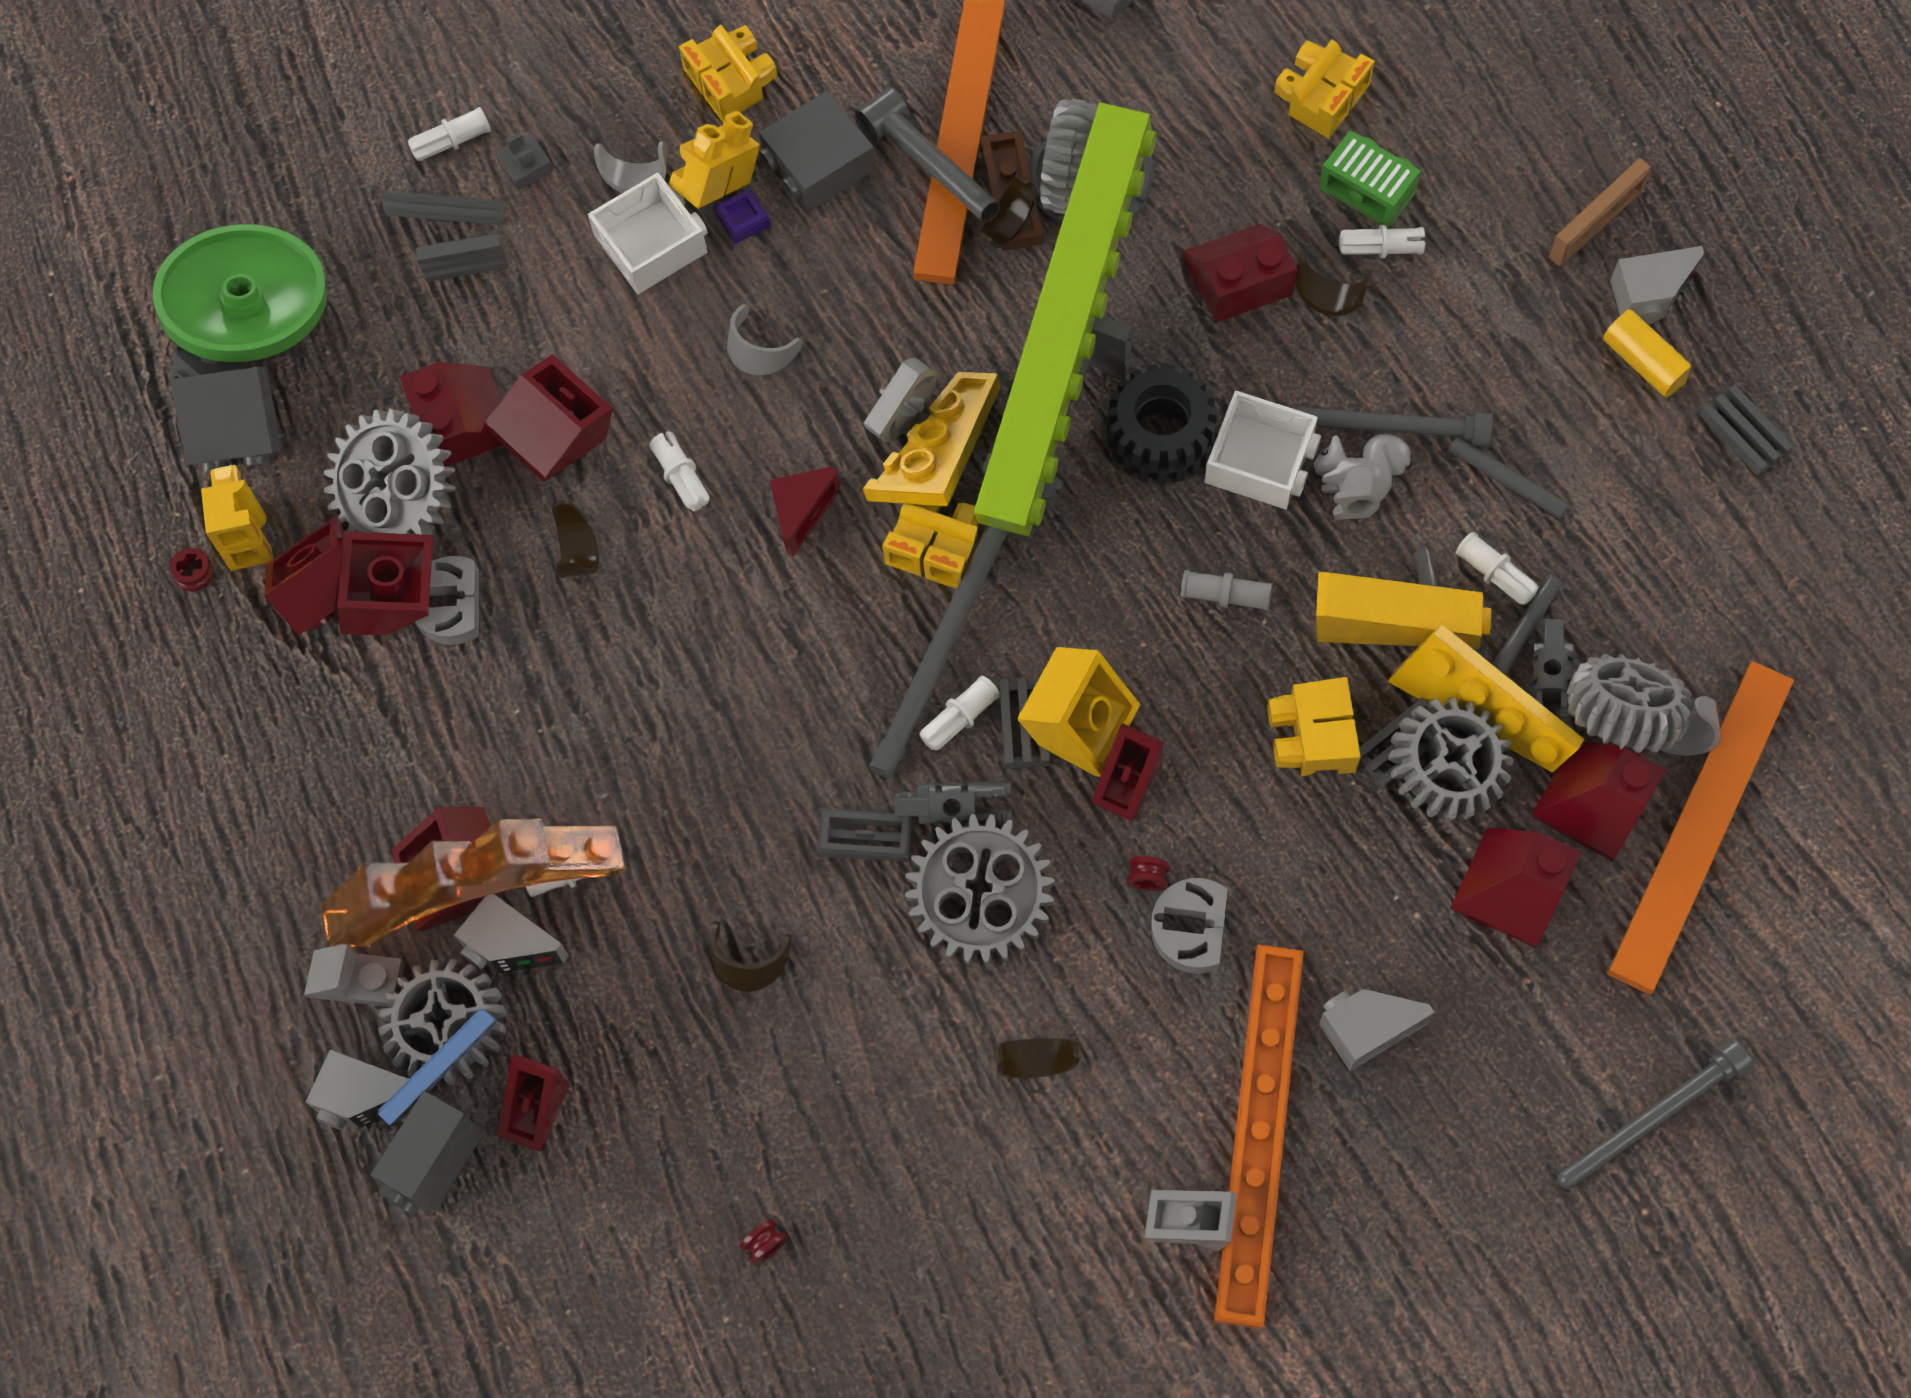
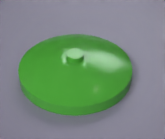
M255 224L223 226L190 238L165 259L156 274L153 285V302L161 327L168 337L179 347L196 356L221 362L260 360L291 348L313 330L324 312L327 301V285L323 267L314 251L302 240L286 231Z

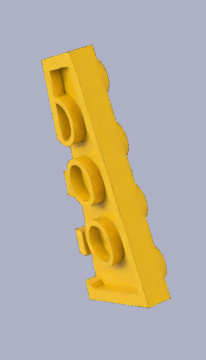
M958 372L929 407L930 416L922 423H916L908 432V443L899 453L892 452L883 463L885 471L877 480L871 478L863 487L866 500L872 502L948 506L1001 388L998 374Z
M1442 624L1419 645L1387 681L1418 699L1423 697L1428 703L1431 700L1438 699L1443 707L1449 698L1456 697L1460 710L1466 703L1474 701L1475 709L1473 714L1479 716L1484 710H1490V717L1486 723L1490 727L1495 724H1503L1502 731L1496 735L1498 740H1511V746L1508 749L1550 772H1554L1571 757L1584 741L1583 737Z

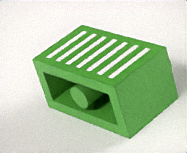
M1350 130L1323 164L1319 189L1381 225H1386L1389 229L1416 194L1421 170L1414 167L1409 160L1403 157H1396L1382 149L1374 140L1368 137H1361Z

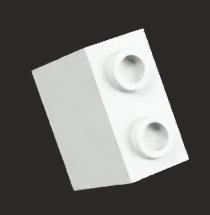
M658 172L588 214L594 237L637 294L642 293L708 253L704 239L708 231L704 222L696 212L690 214L686 210L684 198L668 186Z
M1235 390L1209 456L1204 483L1287 510L1292 495L1300 497L1308 475V472L1302 470L1305 459L1314 460L1322 437V435L1315 433L1318 417Z

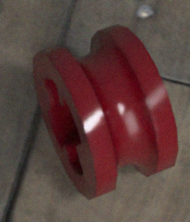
M186 548L177 552L172 557L169 565L170 573L174 577L175 582L185 591L194 592L201 590L208 585L213 576V568L208 557L203 551L196 548ZM196 562L199 569H195L192 576H186L183 570H188L190 564Z
M1138 856L1129 859V868L1133 870V873L1127 876V884L1130 887L1143 891H1162L1167 889L1168 880L1164 878V874L1168 873L1170 864L1167 861L1149 856Z
M773 1218L756 1227L740 1244V1248L744 1252L750 1251L752 1253L751 1262L755 1266L771 1258L789 1239L785 1233L776 1232L777 1223Z

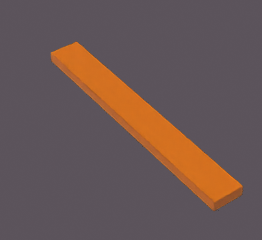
M964 0L937 147L973 180L1004 17L1005 0ZM932 176L913 277L917 281L955 285L969 209Z
M1751 661L1720 726V742L1706 756L1607 975L1648 995L1653 993L1794 679L1754 661Z
M1258 944L1256 947L1229 1192L1236 1193L1237 1199L1231 1243L1224 1247L1221 1253L1214 1322L1256 1329H1263L1303 950Z

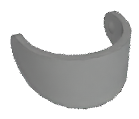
M660 141L658 144L659 159L642 164L619 160L610 155L601 143L595 145L594 156L597 168L602 178L613 189L624 193L657 172L665 181L669 154L668 145L665 141Z
M745 304L740 305L730 319L727 351L733 364L741 371L752 375H768L786 367L799 353L803 340L797 337L787 345L778 348H762L747 342L740 336L737 329L746 319L749 313V306Z
M1707 696L1697 697L1695 708L1699 715L1692 717L1687 732L1682 736L1681 741L1674 743L1671 749L1660 748L1659 750L1684 756L1704 754L1713 750L1721 739L1717 704L1714 699Z

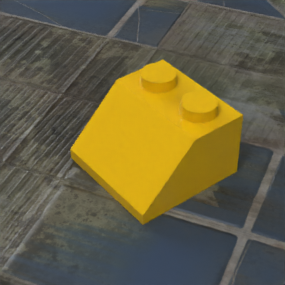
M1056 647L1017 720L1040 747L1094 776L1101 777L1121 724L1124 723L1130 726L1140 707V703L1099 650Z

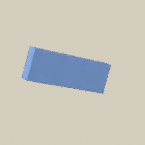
M479 1009L378 1110V1115L389 1126H395L414 1107L422 1092L426 1091L428 1093L498 1021L487 1010Z

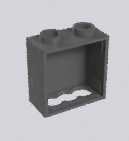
M825 91L759 132L762 150L759 151V156L762 163L770 173L776 171L779 174L787 195L794 202L799 199L808 212L876 170L873 145L828 91Z
M254 367L171 379L186 465L200 463L201 472L211 471L212 469L227 466V459L243 458L244 466L270 462V453L281 452L267 367Z
M423 1091L370 1174L371 1177L382 1185L378 1193L390 1200V1203L412 1216H415L419 1209L433 1216L482 1138L483 1133L464 1113Z

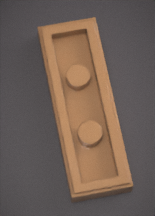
M1641 158L1635 161L1556 235L1549 259L1559 267L1570 260L1643 191L1651 171V166Z

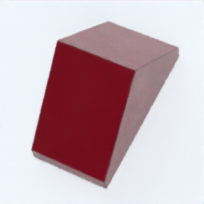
M832 467L770 480L786 553L793 557L841 490L838 471Z
M1122 723L1091 803L1132 822L1162 764L1164 741Z
M516 1054L513 1055L510 1060L498 1137L541 1152L570 1086L559 1069Z

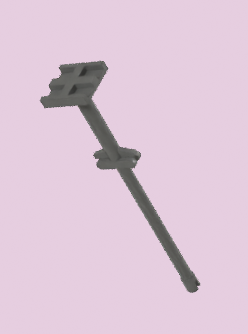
M1105 316L1102 319L1095 318L1091 331L1092 334H1096L1093 353L1090 360L1083 359L1079 374L1083 375V379L1089 366L1125 379L1132 365V361L1128 360L1132 350V342L1128 341L1132 332L1131 326ZM1070 400V404H1069L1068 410H1069V408H1070V406H1071L1073 400ZM992 453L987 454L982 465L983 480ZM1056 476L1052 484L1045 483L1041 499L1046 500L1045 508L1054 506L1056 502L1055 492L1061 493L1064 487V483ZM990 526L986 527L888 733L881 740L869 765L872 772L884 778H893L906 751L905 746L1008 531Z

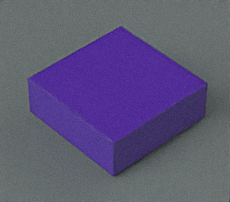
M751 188L714 206L715 214L734 244L771 226L769 216Z

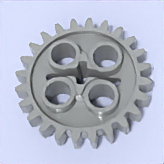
M389 409V412L374 410L373 417L360 415V426L350 424L345 426L349 436L348 439L336 437L335 442L341 449L339 454L328 453L327 455L335 463L334 469L324 471V475L333 478V484L324 488V493L335 495V500L327 506L328 510L341 512L338 517L342 521V526H349L347 532L433 535L429 523L443 524L444 522L441 515L437 512L439 507L451 508V504L443 498L444 492L455 490V486L445 482V477L453 474L455 468L446 467L443 464V461L451 455V451L438 449L444 437L442 435L430 434L433 426L431 423L421 422L418 415L404 414V411ZM394 444V452L391 456V447ZM363 472H364V481H363V483H362V478H361V477H362V474H363ZM417 477V487L414 490L413 483L415 478ZM387 505V514H386V517H385V516H384V509H385V506Z
M971 814L969 827L962 828L960 822L953 818L952 833L947 834L940 827H936L935 831L939 839L936 844L924 839L921 841L923 848L928 853L926 857L915 855L911 857L912 862L920 868V871L906 874V880L917 885V889L906 892L905 898L908 901L919 902V905L911 909L909 915L911 919L925 918L917 931L920 935H925L932 931L935 933L930 942L933 949L946 942L948 944L946 956L949 959H952L960 949L964 951L965 963L969 965L975 953H981L985 965L990 964L991 952L998 951L1001 958L1007 961L1008 946L1013 944L1019 951L1024 952L1025 947L1021 937L1026 934L1031 938L1038 939L1039 933L1033 926V923L1035 921L1040 923L1049 922V917L1040 910V907L1054 905V898L1043 893V890L1055 886L1054 878L1041 876L1043 872L1051 867L1050 860H1035L1042 851V845L1037 843L1026 847L1025 844L1029 838V831L1025 829L1016 837L1013 836L1012 820H1008L1001 829L996 828L994 815L990 814L985 826H979L975 814ZM989 850L991 854L985 880L987 887L992 891L983 893L979 924L976 929H971L969 925L973 914L975 897L973 891L968 888L969 886H977L982 852ZM958 853H967L974 858L972 868L963 874H957L949 869L950 859ZM1004 860L1014 861L1020 867L1018 875L1010 881L999 880L994 875V869L999 862ZM952 897L960 898L966 903L965 912L956 919H948L941 914L942 904ZM995 905L1007 906L1012 912L1010 921L1001 927L990 925L986 921V915L991 907Z

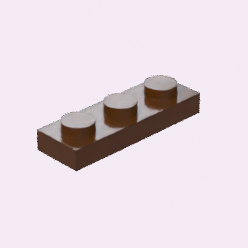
M1021 130L981 136V148L990 193L994 199L999 202L1016 174L1021 175L1032 183ZM1036 201L1022 229L1012 241L1002 247V251L1043 244V232Z

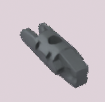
M1546 619L1544 643H1534L1533 645L1534 672L1531 696L1542 705L1543 703L1561 704V708L1558 710V718L1572 729V716L1568 713L1567 690L1573 674L1574 644H1564V620Z
M1011 782L918 783V791L895 793V816H919V824L952 823L953 818H956L960 823H969L971 814H975L978 823H986L991 814L994 815L995 822H1007L1012 820L1011 809L1003 807L976 808L975 797L1007 796L1011 793ZM955 799L960 804L956 807H950L945 801Z

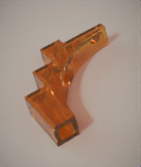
M542 819L498 820L476 841L431 842L409 863L364 864L321 904L328 947L341 944H349L350 947L372 946L389 933L428 914L474 898L509 889L576 878L617 876L625 869L617 827L543 826Z

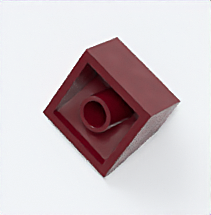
M1257 224L1183 251L1186 263L1215 323L1293 296L1298 269L1281 235L1262 224Z
M439 361L399 376L413 414L419 416V421L433 425L430 434L442 435L444 437L438 449L451 451V455L443 461L444 466H450L503 446L501 442L484 428L486 420L502 400L489 367Z
M438 807L391 849L415 931H424L472 914L489 892H492L499 898L510 889L506 871L502 865L494 840V833L484 807Z

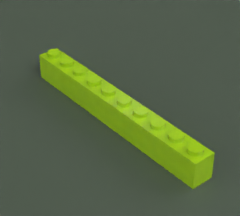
M1099 102L974 509V515L979 524L1029 537L1033 524L1039 526L1042 521L1046 500L1041 499L1045 483L1052 484L1057 472L1058 458L1054 457L1058 441L1064 443L1069 432L1071 417L1066 416L1070 400L1077 401L1083 385V375L1079 374L1083 359L1090 360L1096 334H1092L1091 331L1095 318L1102 319L1107 306L1108 293H1104L1107 278L1114 279L1119 267L1120 253L1116 252L1120 237L1127 238L1131 227L1133 213L1128 211L1132 196L1138 198L1142 191L1145 172L1140 171L1144 156L1151 157L1155 148L1157 132L1152 131L1150 114Z

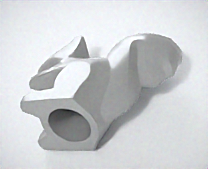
M1380 434L1367 442L1363 448L1362 458H1347L1340 438L1338 436L1332 438L1331 444L1315 459L1313 470L1317 475L1322 476V483H1327L1321 486L1322 493L1335 494L1334 502L1338 503L1333 510L1335 520L1369 518L1379 509L1380 502L1391 489L1392 475L1403 474L1405 467L1410 465L1411 451L1407 443L1395 435Z

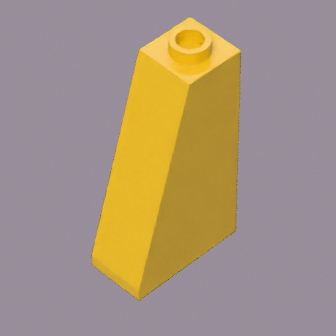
M1318 572L1317 642L1419 646L1442 624L1472 649H1479L1482 634L1490 635L1491 608L1483 607V592Z

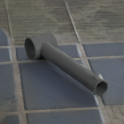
M887 88L855 111L860 127L871 140L877 142L887 135L983 223L990 222L997 216L1000 210V203L908 121L910 118L908 107L894 89Z

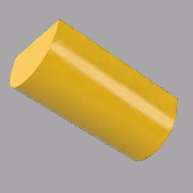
M1626 310L1604 334L1603 341L1665 398L1671 396L1686 383L1691 364L1633 310Z

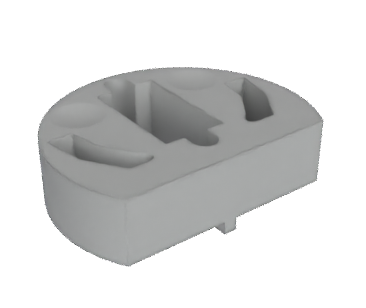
M910 358L902 362L886 389H880L879 392L882 395L864 421L865 428L884 442L892 441L902 435L915 422L929 402L937 380L935 371L917 358Z
M447 556L432 561L430 596L459 594L461 599H457L456 606L430 607L427 617L414 622L420 632L430 640L446 645H457L479 637V569L474 560L462 556ZM449 572H454V573H456V574L462 576V578H461V579H458L456 576H454L453 574H451V573H449Z
M1190 878L1171 885L1160 895L1152 913L1151 936L1157 952L1168 964L1178 970L1194 974L1209 973L1219 968L1228 891L1225 886L1209 879ZM1188 889L1202 894L1206 899H1208L1212 903V906H1209L1207 902L1197 894L1185 890ZM1164 914L1205 919L1204 925L1212 928H1204L1203 934L1162 929L1163 922H1157L1156 920H1163ZM1203 948L1207 949L1206 953L1195 958L1178 959V957L1191 956Z

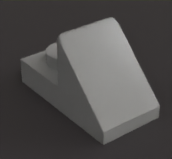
M349 944L314 950L304 995L308 998L393 1008V1004L386 999V992L400 993L401 987L397 980L398 977H403L406 963L400 958L358 954Z
M1151 1190L1144 1238L1161 1243L1197 1244L1213 1252H1219L1231 1243L1237 1194L1222 1191Z

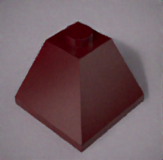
M337 515L266 564L265 597L298 635L309 628L312 630L319 629L331 619L332 612L335 611L343 555L342 521Z
M343 532V555L337 601L340 634L386 636L429 615L433 535Z
M1583 741L1580 748L1559 766L1531 817L1613 862L1666 769L1626 747L1621 750L1619 746Z
M1487 827L1450 909L1536 949L1582 852L1539 832Z

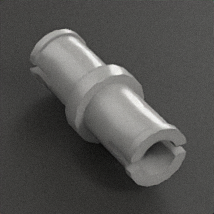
M1185 570L1180 597L1219 602V607L1229 608V605L1232 604L1269 611L1273 583L1234 578L1233 573L1227 572L1224 573V576H1217Z

